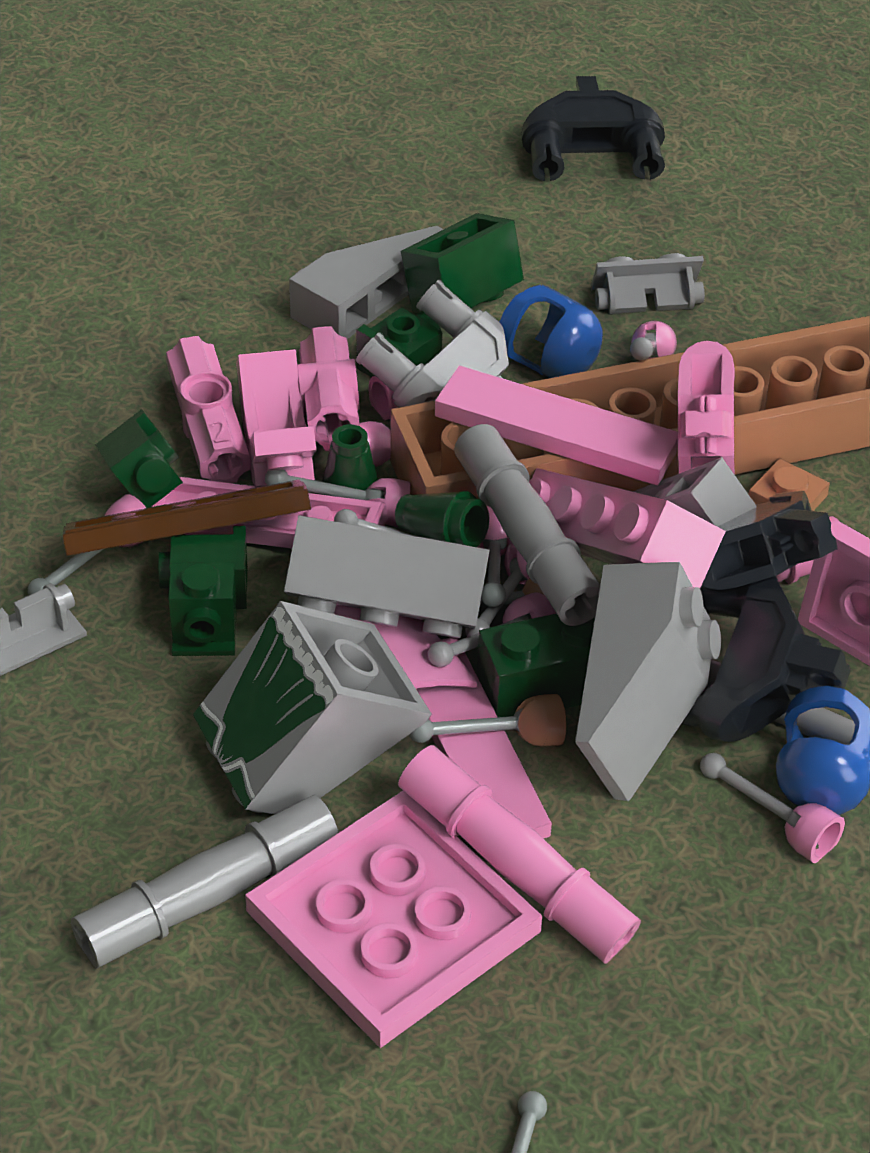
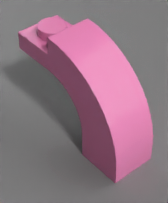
M296 349L238 355L236 366L240 403L254 486H266L265 475L267 471L281 469L285 470L290 476L315 480L312 460L316 452L314 426L306 427Z

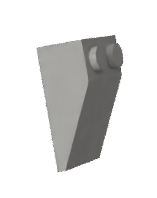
M680 562L609 564L603 566L575 742L616 800L629 801L695 704L697 698L707 686L711 659H717L720 654L721 634L718 622L710 619L703 605L700 588L693 587Z

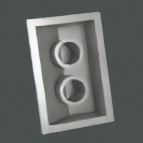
M298 515L284 592L288 596L298 597L297 605L331 614H335L336 604L360 608L359 620L397 627L399 616L424 620L423 632L460 638L462 627L475 629L490 550Z

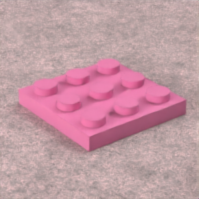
M401 791L245 894L246 911L379 1048H382L539 934L542 925V915L456 835L450 836L446 832V827L404 791Z

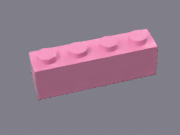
M536 468L532 479L529 480V483L549 507L565 537L576 542L580 548L581 555L609 564L680 562L693 587L701 588L726 532L668 500Z

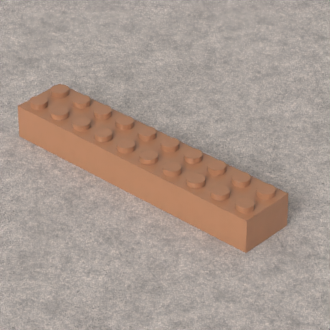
M870 316L723 344L732 355L735 367V475L772 467L779 458L788 463L870 447ZM684 352L523 383L522 385L678 432L679 364ZM435 401L391 409L390 461L398 479L410 482V495L468 491L476 499H479L475 485L454 452L458 438L471 427L436 417ZM503 438L517 461L521 462L528 470L530 480L536 468L632 492L651 485L638 479ZM678 450L662 480L679 474Z

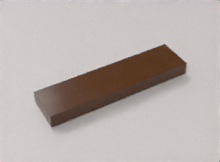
M298 479L69 522L64 526L62 535L66 555L69 556L311 510L308 489L304 482Z

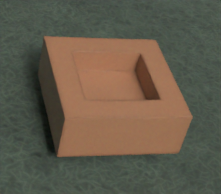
M779 458L749 490V496L755 504L768 502L769 497L778 493L805 491L811 510L814 511L827 497L830 483Z

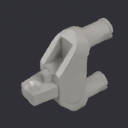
M441 280L436 281L416 305L417 309L423 311L453 337L451 343L426 365L420 363L416 366L390 344L381 333H377L364 346L356 358L357 363L362 364L394 392L392 399L395 400L394 404L398 408L435 401L459 365L502 378V373L509 365L505 334L500 322L487 311L483 312L479 309L474 312L445 287Z

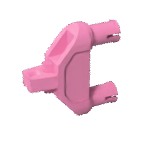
M697 342L687 348L681 356L678 377L679 474L722 457L735 475V367L733 357L728 349L718 342Z

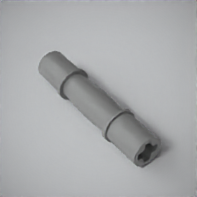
M480 424L469 428L456 441L454 447L455 455L475 485L479 499L486 506L493 509L507 537L527 562L526 571L528 576L534 583L539 585L564 624L576 626L592 620L596 616L600 584L582 559L580 548L574 540L565 537L549 507L529 483L530 475L528 470L521 462L517 461L497 429L489 424Z
M312 795L259 823L251 822L245 826L244 834L194 855L148 883H145L143 880H137L132 883L131 888L72 917L71 926L75 938L96 969L157 937L161 940L168 936L169 927L222 904L269 875L273 877L338 834L335 820L325 803L318 796Z

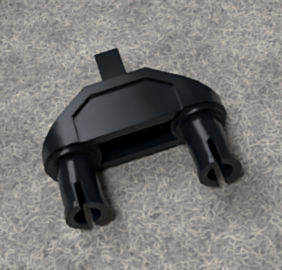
M576 76L577 91H564L542 103L529 114L522 126L521 138L523 147L532 156L534 176L541 181H545L544 168L549 170L550 181H554L563 174L565 167L561 153L629 152L632 156L634 174L644 180V166L648 167L650 180L660 176L665 168L660 148L665 139V132L659 115L643 102L618 91L599 90L596 76Z
M805 491L783 492L769 497V501L766 503L755 504L756 508L718 526L726 532L700 590H724L740 587L776 576L799 563L821 558L837 550L836 538L831 532V521L828 513L812 511Z
M776 576L736 588L701 591L703 605L708 614L738 618L714 685H710L707 689L703 690L681 725L699 727L711 740L735 742L760 731L785 714L789 703L800 692L821 686L845 689L851 672L850 665L846 663L845 655L841 650L821 646L822 644L818 638L805 635Z

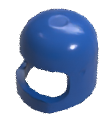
M537 285L516 295L504 310L499 321L504 330L508 357L533 369L546 378L587 371L597 359L601 349L603 330L595 314L582 304L548 286ZM540 301L550 303L547 318L541 331L535 338L545 344L541 358V367L515 353L513 346L515 333L522 316L530 305Z
M831 686L809 688L798 693L789 703L784 718L787 744L783 746L777 756V782L787 799L797 807L804 804L817 803L829 808L838 815L855 809L870 789V709L845 689ZM829 707L844 710L850 715L855 724L852 739L849 744L844 745L834 740L818 737L804 738L798 728L797 717L814 708Z

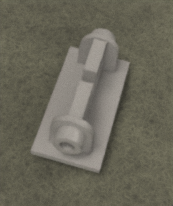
M671 253L663 255L658 259L633 260L630 257L622 256L611 258L606 262H597L590 286L591 290H595L597 310L607 309L608 314L646 312L647 302L645 294L653 293L656 311L693 309L695 304L703 303L705 297L703 282H696L704 261L703 256L686 257L683 254Z
M52 583L43 586L42 590L14 602L15 613L9 616L3 608H0V676L87 636L86 630L69 610L75 606V600L66 584L55 587Z

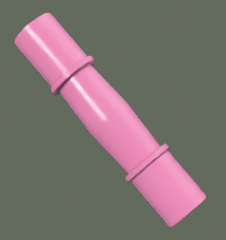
M434 745L424 748L407 765L399 779L398 786L446 827V832L450 836L460 835L502 876L545 908L544 916L549 921L555 920L605 964L631 940L639 928L641 920L590 878L589 871L585 868L576 870L535 830L491 798L492 790L487 785L481 786Z

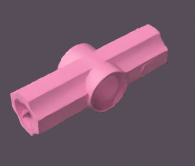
M332 326L312 328L308 338L300 342L301 364H298L303 413L307 415L308 426H314L315 441L321 444L325 451H329L332 434L336 428L348 424L360 426L358 414L360 406L355 359H350L347 337L338 335Z
M199 336L181 338L173 349L166 352V362L182 413L183 431L187 438L190 439L201 478L217 482L235 483L244 472L250 470L251 461L233 406L231 382L222 373L213 344L205 343Z

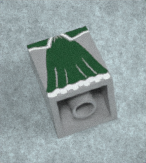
M283 601L279 602L193 713L197 724L206 738L208 750L217 758L232 785V792L236 800L246 810L255 813L265 812L277 814L312 795H316L319 798L323 797L422 726L432 715L374 624Z

